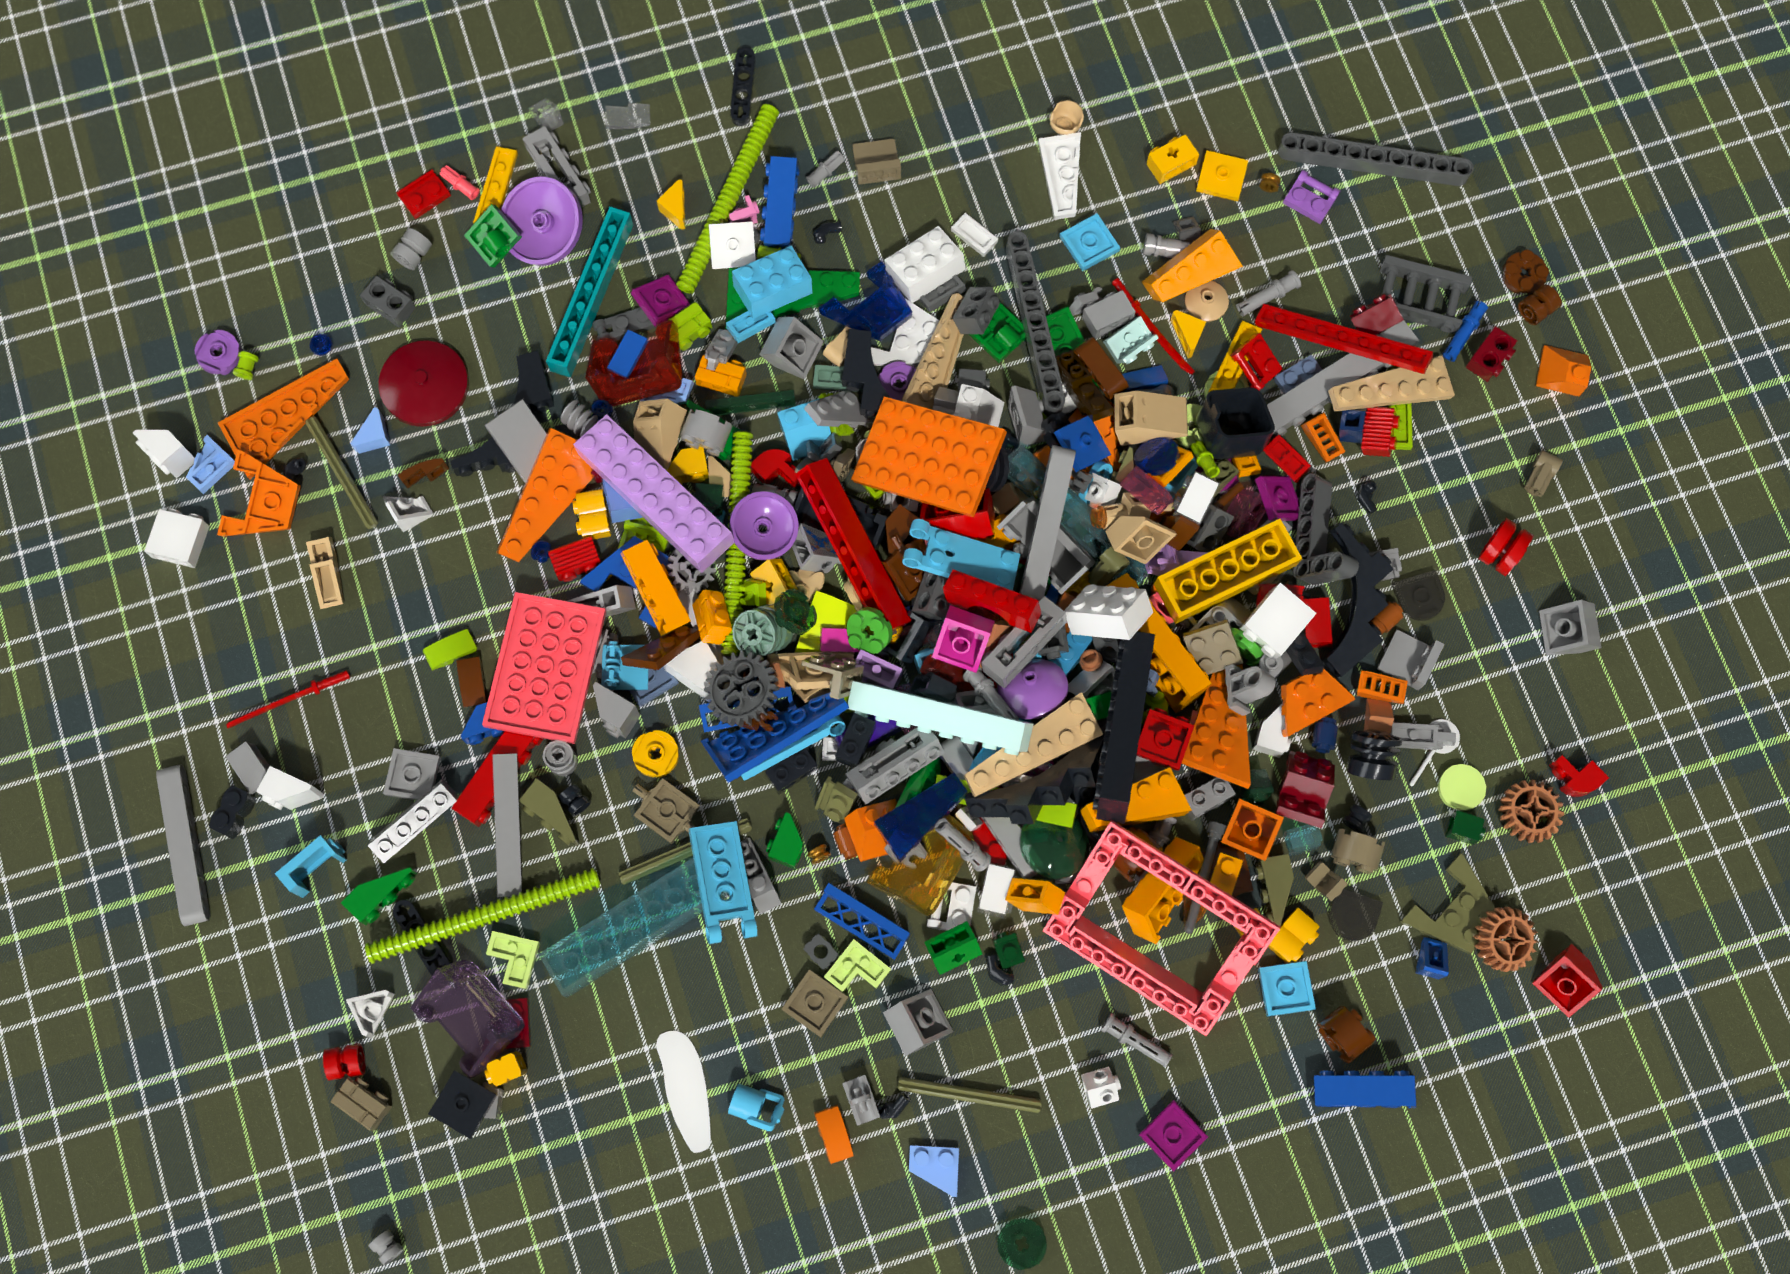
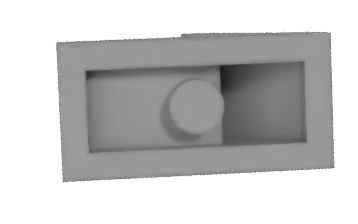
M939 386L934 397L932 410L954 415L959 391Z

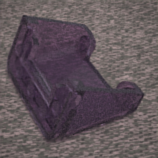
M461 960L437 968L410 1007L422 1022L432 1023L439 1021L466 1053L461 1057L459 1065L469 1079L479 1075L486 1068L487 1063L493 1061L519 1036L525 1027L524 1021L482 971L468 960Z

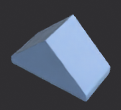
M376 407L373 408L350 443L359 454L390 446L384 417Z

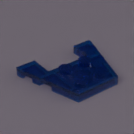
M882 261L867 271V278L878 286L879 289L853 309L848 310L835 297L819 307L821 315L851 329L871 331L872 338L880 342L912 318L911 308L902 293L897 290L891 275H888L885 270L886 266Z

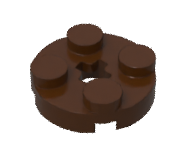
M1524 250L1511 255L1502 269V279L1505 286L1516 294L1527 293V295H1531L1545 284L1549 274V269L1545 262L1539 256L1533 254L1531 250ZM1521 269L1527 270L1530 277L1527 275L1521 276Z

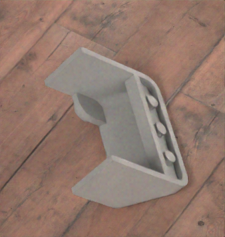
M1033 496L1022 501L997 528L999 530L1003 529L1002 532L1010 540L1013 538L1020 540L1029 549L1039 501ZM1060 524L1050 568V576L1052 578L1050 582L1059 590L1060 594H1063L1095 564V560Z
M1229 598L1212 607L1190 631L1202 628L1206 624L1211 625L1228 619L1230 627L1240 630L1252 613L1236 599ZM1286 651L1277 659L1274 657L1270 658L1264 654L1259 661V668L1276 679L1292 660Z

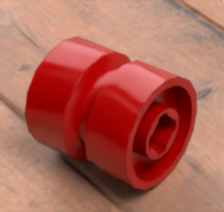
M360 1043L346 1045L344 1050L340 1047L325 1049L323 1053V1066L326 1078L328 1080L342 1079L345 1074L349 1077L364 1075L365 1055L362 1045Z

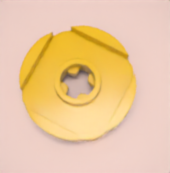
M654 730L653 732L644 733L637 738L633 745V762L642 774L648 777L662 778L676 767L679 760V748L673 737L664 731ZM659 748L661 757L655 760L651 759L650 751H655Z

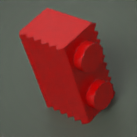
M1367 408L1361 445L1363 455L1390 457L1391 450L1396 449L1397 437L1394 436V429L1399 428L1400 415L1396 414L1395 408Z
M591 536L548 551L559 581H572L577 577L576 575L584 572L588 574L601 564Z

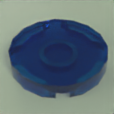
M1166 437L1148 440L1136 450L1134 461L1137 469L1142 474L1151 473V476H1157L1168 472L1176 465L1180 452L1177 444L1172 439Z

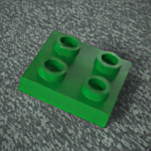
M493 204L488 207L464 235L487 264L494 268L522 237L501 210Z
M1001 303L984 334H969L998 363L1026 340L1023 324Z

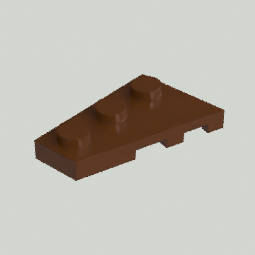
M687 626L679 627L622 656V664L624 666L659 670L700 638L699 630L688 628Z

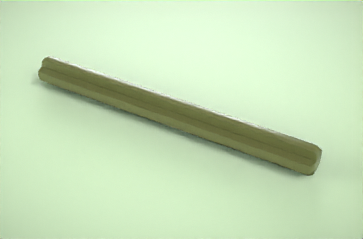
M315 416L305 421L307 427L367 529L376 527L378 525L376 518L320 422Z
M748 818L737 821L739 836L752 830ZM691 842L620 871L619 878L622 884L626 885L693 856Z
M900 1077L898 1081V1090L1035 1113H1039L1042 1106L1040 1099Z

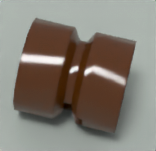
M1544 284L1535 290L1532 295H1528L1520 301L1518 310L1526 322L1531 325H1537L1546 319L1548 315L1558 310L1562 306V301L1558 292L1553 287Z

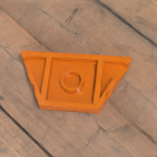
M1325 669L1321 673L1296 677L1281 686V697L1283 699L1281 708L1282 715L1285 716V729L1282 730L1283 737L1291 736L1354 701L1355 697Z

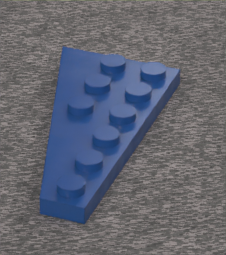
M829 692L811 699L808 705L797 708L796 705L789 707L788 712L777 716L778 720H769L767 724L771 725L773 731H766L761 725L757 731L740 727L738 731L730 734L728 731L720 733L719 738L711 741L706 738L701 740V743L729 783L753 767L760 765L774 754L779 753L790 744L800 740L814 729L819 728L830 719L840 715L849 706L844 698H831Z

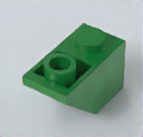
M785 812L784 817H779L775 827V830L778 831L775 840L770 839L766 852L769 853V860L796 870L804 850V845L790 813Z

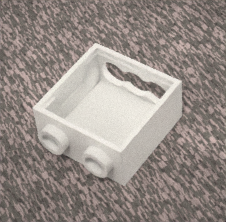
M169 508L168 511L159 509L144 551L151 558L195 568L210 526L199 515L191 513L189 516H186L175 509Z

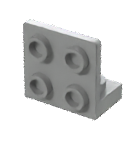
M1396 630L1377 669L1390 677L1408 681V686L1419 691L1426 684L1445 644L1436 640L1429 646Z

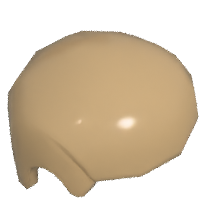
M1070 100L1058 102L1050 115L1051 128L1060 135L1076 133L1084 119L1083 110L1076 102Z

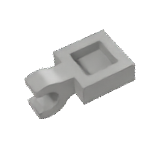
M1096 287L1090 293L1085 294L1083 292L1078 294L1069 307L1072 315L1083 313L1085 306L1093 301L1099 302L1104 298L1098 296L1102 288Z

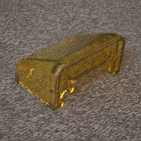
M922 807L913 826L909 827L912 829L910 836L919 840L928 853L926 858L922 859L912 855L909 861L917 866L915 869L909 868L900 862L899 864L894 862L890 869L878 866L873 870L866 883L926 916L931 915L938 908L965 861L961 858L960 851L935 831V824L940 819L945 818L969 841H974V835L953 816L930 807Z

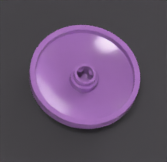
M534 177L521 182L508 194L501 208V212L522 236L509 252L525 263L536 266L554 264L565 258L579 240L583 223L580 203L568 186L553 178Z

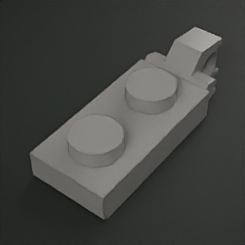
M719 329L705 353V359L708 360L706 369L715 371L719 363L726 364L738 345L728 330Z
M1393 722L1390 733L1403 739L1402 745L1395 748L1437 750L1443 749V746H1454L1456 743V733L1443 732V728L1438 727V725Z

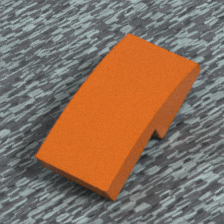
M838 1105L815 1112L817 1126L823 1139L829 1163L833 1164L853 1157L851 1144Z

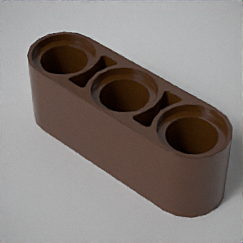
M1093 337L1073 349L1077 357L1092 374L1093 380L1109 400L1114 398V394L1122 393L1129 388L1126 379Z

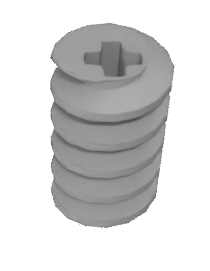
M574 400L565 407L560 421L562 424L567 425L568 429L572 430L576 436L581 438L596 424L598 416L594 415L590 418L592 411L586 410L583 413L585 405L581 404L577 407L578 400Z

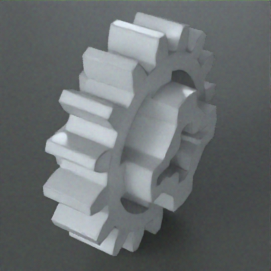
M677 549L674 550L675 556L668 557V561L671 564L665 567L667 570H671L668 578L674 579L671 585L678 584L679 592L686 588L687 594L692 593L693 589L697 594L701 592V587L703 589L708 588L707 582L714 580L710 574H714L716 569L711 568L710 565L701 573L686 558L685 562L678 563V560L683 555ZM689 565H691V569H695V571L692 574L691 570L687 569ZM704 575L700 582L695 583L697 576Z

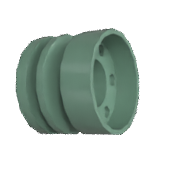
M766 604L741 613L736 618L732 628L736 647L746 653L747 656L749 652L763 657L780 651L791 642L794 633L790 615L782 607L775 604Z

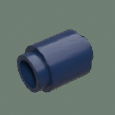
M1323 717L1314 724L1312 747L1316 748L1317 752L1330 753V750L1335 749L1338 731L1335 719Z

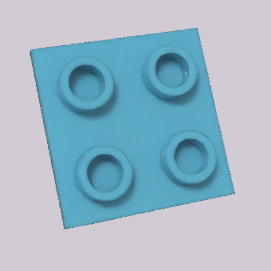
M610 641L608 645H603L601 685L609 690H648V669L624 666L621 660L622 656L644 645H618L616 641Z

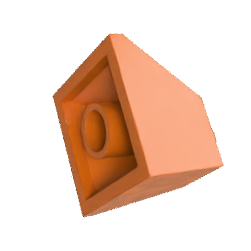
M1544 345L1536 387L1579 397L1588 387L1592 366L1588 355Z

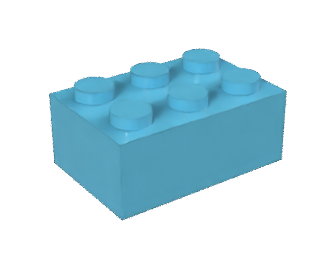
M792 245L732 271L733 287L753 319L812 294V278Z

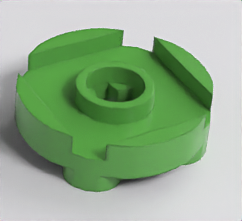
M864 607L850 616L847 622V635L851 647L875 654L881 652L891 642L892 626L889 621L885 620L884 614L880 610ZM869 626L870 630L874 631V634H868L865 628Z
M1231 627L1241 656L1248 660L1245 664L1251 667L1257 666L1264 655L1261 650L1262 647L1245 638L1244 632L1241 629L1238 630Z

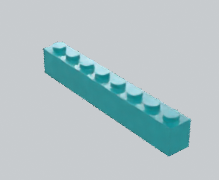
M613 207L608 209L546 359L551 372L569 378L573 374L591 330L592 323L595 320L632 230L633 221L629 212Z

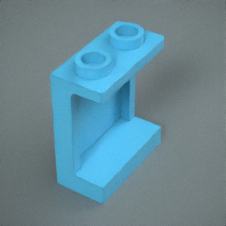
M320 835L279 869L275 875L290 892L304 898L310 891L302 881L331 856L344 863L347 860L343 856L345 850L337 841L334 842L332 838L326 839Z

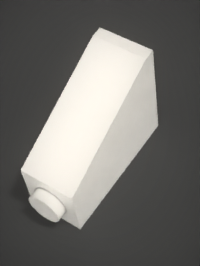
M701 641L677 655L664 666V669L705 699L709 693L704 691V688L710 686L705 680L713 678L709 671L718 670L715 664L718 661L708 644ZM730 682L724 685L723 690L729 687Z

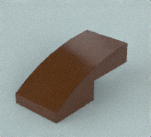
M437 458L413 465L397 476L408 489L425 476L432 482L449 470L442 458Z
M480 656L456 660L463 707L488 702Z

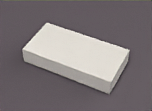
M966 213L951 227V231L983 257L998 242L997 237Z

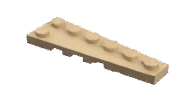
M952 294L901 401L933 409L934 397L939 386L948 388L964 335L960 334L953 320V316L964 298L960 294Z
M1443 356L1432 358L1425 374L1404 368H1396L1334 386L1329 390L1334 411L1447 400L1455 396Z
M1081 692L1033 726L1027 752H1019L1017 756L1004 753L1005 748H1002L966 773L964 777L973 796L977 797L1102 736L1103 733Z

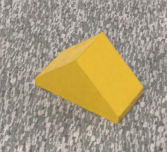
M677 180L657 200L659 211L680 229H685L684 186L682 180Z
M1178 310L1173 311L1170 321L1187 358H1191L1202 335L1206 321Z

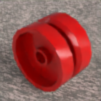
M1505 518L1478 557V560L1486 565H1490L1499 555L1500 558L1495 565V570L1505 577L1522 559L1534 537L1532 533L1522 529L1514 538H1511L1517 524L1508 518Z

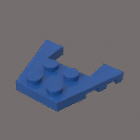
M636 536L631 538L580 580V584L596 592L601 590L608 577L613 575L638 590L625 565L621 552L643 542V540ZM657 550L658 556L656 557L660 564H664L665 567L671 564L668 561L669 556ZM645 606L639 619L657 629Z

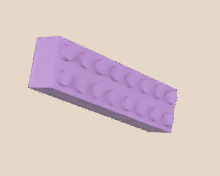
M607 414L573 444L578 455L701 573L734 544L732 532Z

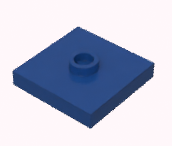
M1089 416L1054 432L1061 447L1076 450L1073 464L1075 472L1085 469L1111 455Z

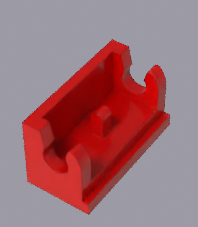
M1277 435L1263 450L1295 483L1310 471L1311 465L1280 435Z
M1329 597L1303 599V602L1316 612V615L1305 627L1308 641L1313 648H1331L1332 630Z

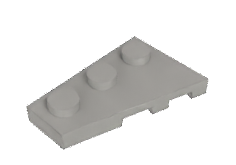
M850 390L810 402L804 408L817 426L839 427L841 424H848L851 428H857L858 425L872 428L874 420L867 419L861 415V404Z

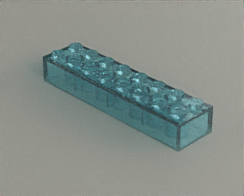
M694 858L538 954L562 996L568 998L703 913ZM721 892L722 899L729 897L727 892Z

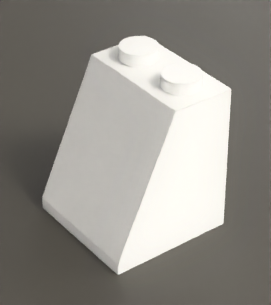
M1279 583L1267 593L1240 629L1244 632L1245 638L1253 643H1258L1262 647L1261 650L1265 655L1277 659L1316 615V612L1284 585Z

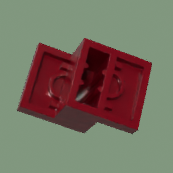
M1289 751L1286 770L1277 792L1276 814L1322 828L1325 822V809L1335 784V765L1326 759H1315L1303 752Z

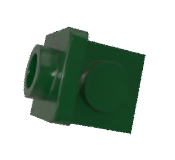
M1006 931L996 935L997 939L993 941V945L1003 970L1025 963L1017 939V933L1011 934L1010 931Z

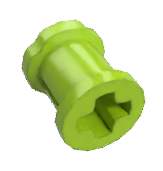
M241 351L238 354L239 361L237 367L233 369L232 373L239 378L252 380V371L259 358L252 353Z

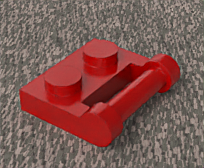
M1260 333L1254 334L1230 355L1234 362L1237 361L1251 383L1250 387L1256 388L1259 391L1283 370ZM1245 355L1248 358L1251 365L1253 366V368L1255 369L1258 376L1260 377L1259 379L1257 378L1256 374L1254 373L1249 363L1245 359Z

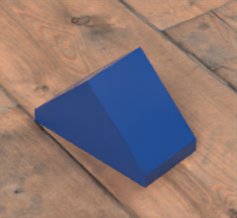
M1423 937L1415 973L1438 980L1447 977L1449 973L1447 943Z

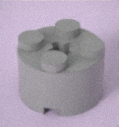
M690 409L680 436L688 447L698 449L701 446L707 449V453L719 456L720 452H723L733 426L725 421V424L720 423V417L697 409L694 412Z

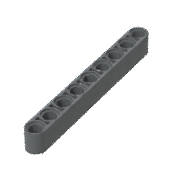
M1299 133L1285 134L1278 148L1279 157L1287 161L1453 186L1464 185L1474 169L1472 162L1465 158Z
M1014 231L1008 237L1006 255L1037 389L1043 403V413L1048 417L1051 414L1062 412L1065 396L1028 238L1023 232ZM1013 244H1019L1020 247H1016ZM1017 263H1023L1025 266H1019ZM1023 282H1026V283H1028L1030 286H1025V285H1023L1022 283H1023ZM1026 302H1032L1034 306H1030ZM1030 322H1037L1039 325L1034 326ZM1035 342H1042L1044 345L1039 346ZM1040 362H1047L1049 365L1043 366ZM1044 382H1051L1054 386H1047ZM1049 402H1055L1058 404V406L1053 407L1049 404Z

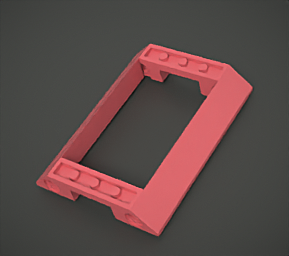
M1111 820L1066 892L1059 915L1053 914L1043 932L1201 1034L1207 1036L1230 1003L1238 986L1251 967L1257 964L1281 927ZM1119 854L1244 932L1204 993L1081 915Z

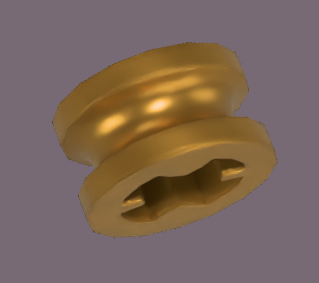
M1264 173L1259 187L1265 192H1277L1281 181L1280 177L1273 173Z
M826 844L814 848L807 854L808 857L813 859V865L831 856V853L826 851Z

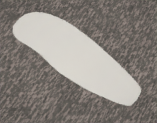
M675 1030L667 1031L658 1037L656 1043L664 1071L667 1099L674 1120L686 1144L693 1153L702 1152L709 1148L711 1140L708 1098L702 1065L695 1047L685 1034Z

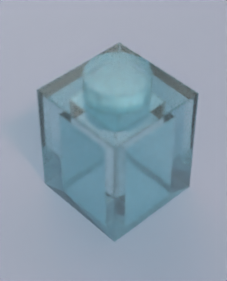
M1309 824L1287 830L1283 834L1290 857L1315 850L1321 846L1322 834L1319 828Z

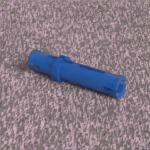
M1476 301L1468 315H1465L1462 319L1461 327L1442 354L1446 360L1454 362L1472 332L1479 327L1480 319L1488 309L1484 302Z

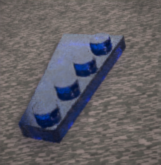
M953 773L874 821V825L899 862H901L906 857V854L912 848H915L929 831L935 828V824L945 815L947 816L966 797L968 791L957 775Z

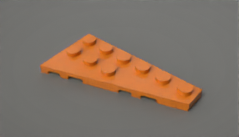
M1243 664L1237 665V667L1243 670ZM1224 669L1211 674L1210 681L1212 684L1206 689L1182 764L1249 789L1251 779L1246 715L1241 716L1229 709L1227 704V685L1225 683L1226 672Z

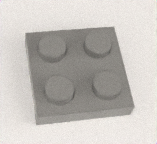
M394 748L383 794L417 801L435 785L441 757Z

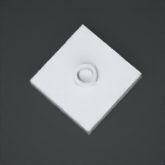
M753 222L708 224L712 269L742 267L756 261Z

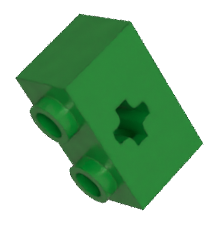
M967 921L924 942L939 975L983 954Z

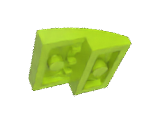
M646 519L625 520L624 532L618 549L636 536L643 541L648 540L649 544L653 543L657 550L665 554L668 541Z

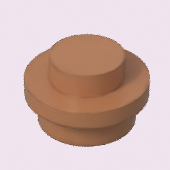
M1093 649L1084 651L1080 657V666L1085 671H1095L1103 663L1102 655Z

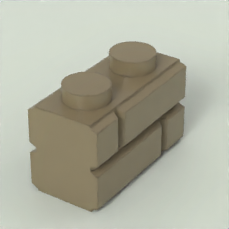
M349 1077L332 1098L331 1103L368 1130L374 1131L392 1108L387 1103L389 1098L379 1091H376V1093L368 1089L370 1084L362 1078L357 1077L355 1080Z

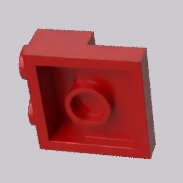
M1149 709L1140 731L1137 756L1178 771L1195 725L1190 724V721L1184 717L1177 716L1173 718L1168 716L1167 712L1162 709Z

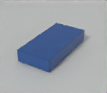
M627 330L607 369L628 379L649 342L648 339Z

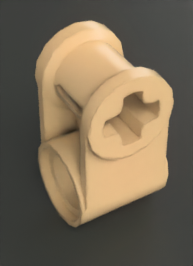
M855 325L845 327L823 351V356L836 366L844 367L849 329L860 330Z

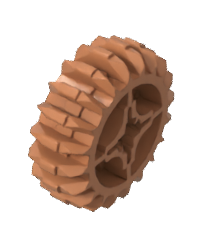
M1522 780L1519 785L1513 784L1511 786L1512 790L1507 789L1504 792L1506 797L1500 799V802L1504 805L1500 806L1498 810L1505 814L1500 816L1499 820L1507 821V824L1503 827L1504 829L1511 827L1510 836L1519 834L1518 841H1523L1526 838L1528 843H1532L1534 840L1537 843H1541L1544 838L1546 840L1552 837L1551 833L1556 834L1559 831L1557 826L1563 824L1559 817L1564 816L1565 813L1558 810V808H1561L1564 803L1556 802L1559 794H1551L1553 787H1548L1545 790L1544 782L1536 785L1535 780H1530L1529 783L1526 780ZM1527 794L1524 805L1515 806L1519 795ZM1539 799L1543 801L1545 806L1540 804ZM1517 816L1523 819L1524 825L1518 820ZM1548 817L1545 826L1542 829H1536L1538 819Z
M1507 906L1503 908L1496 907L1494 911L1486 912L1487 918H1479L1482 925L1475 927L1479 930V934L1473 936L1475 939H1478V943L1474 947L1481 949L1477 955L1480 958H1484L1483 963L1490 965L1494 970L1502 972L1518 971V967H1526L1525 961L1532 960L1530 953L1537 952L1533 948V944L1538 943L1534 939V935L1538 932L1531 929L1535 923L1528 920L1529 916L1522 913V911L1516 908L1512 909ZM1506 937L1511 938V940H1500L1501 938L1506 939Z

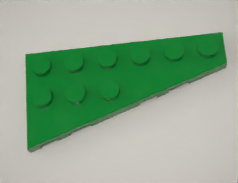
M729 268L726 323L748 311L733 287L732 271L737 268ZM807 270L812 278V294L770 312L776 319L798 313L802 309L817 308L824 303H835L857 297L860 293V272Z

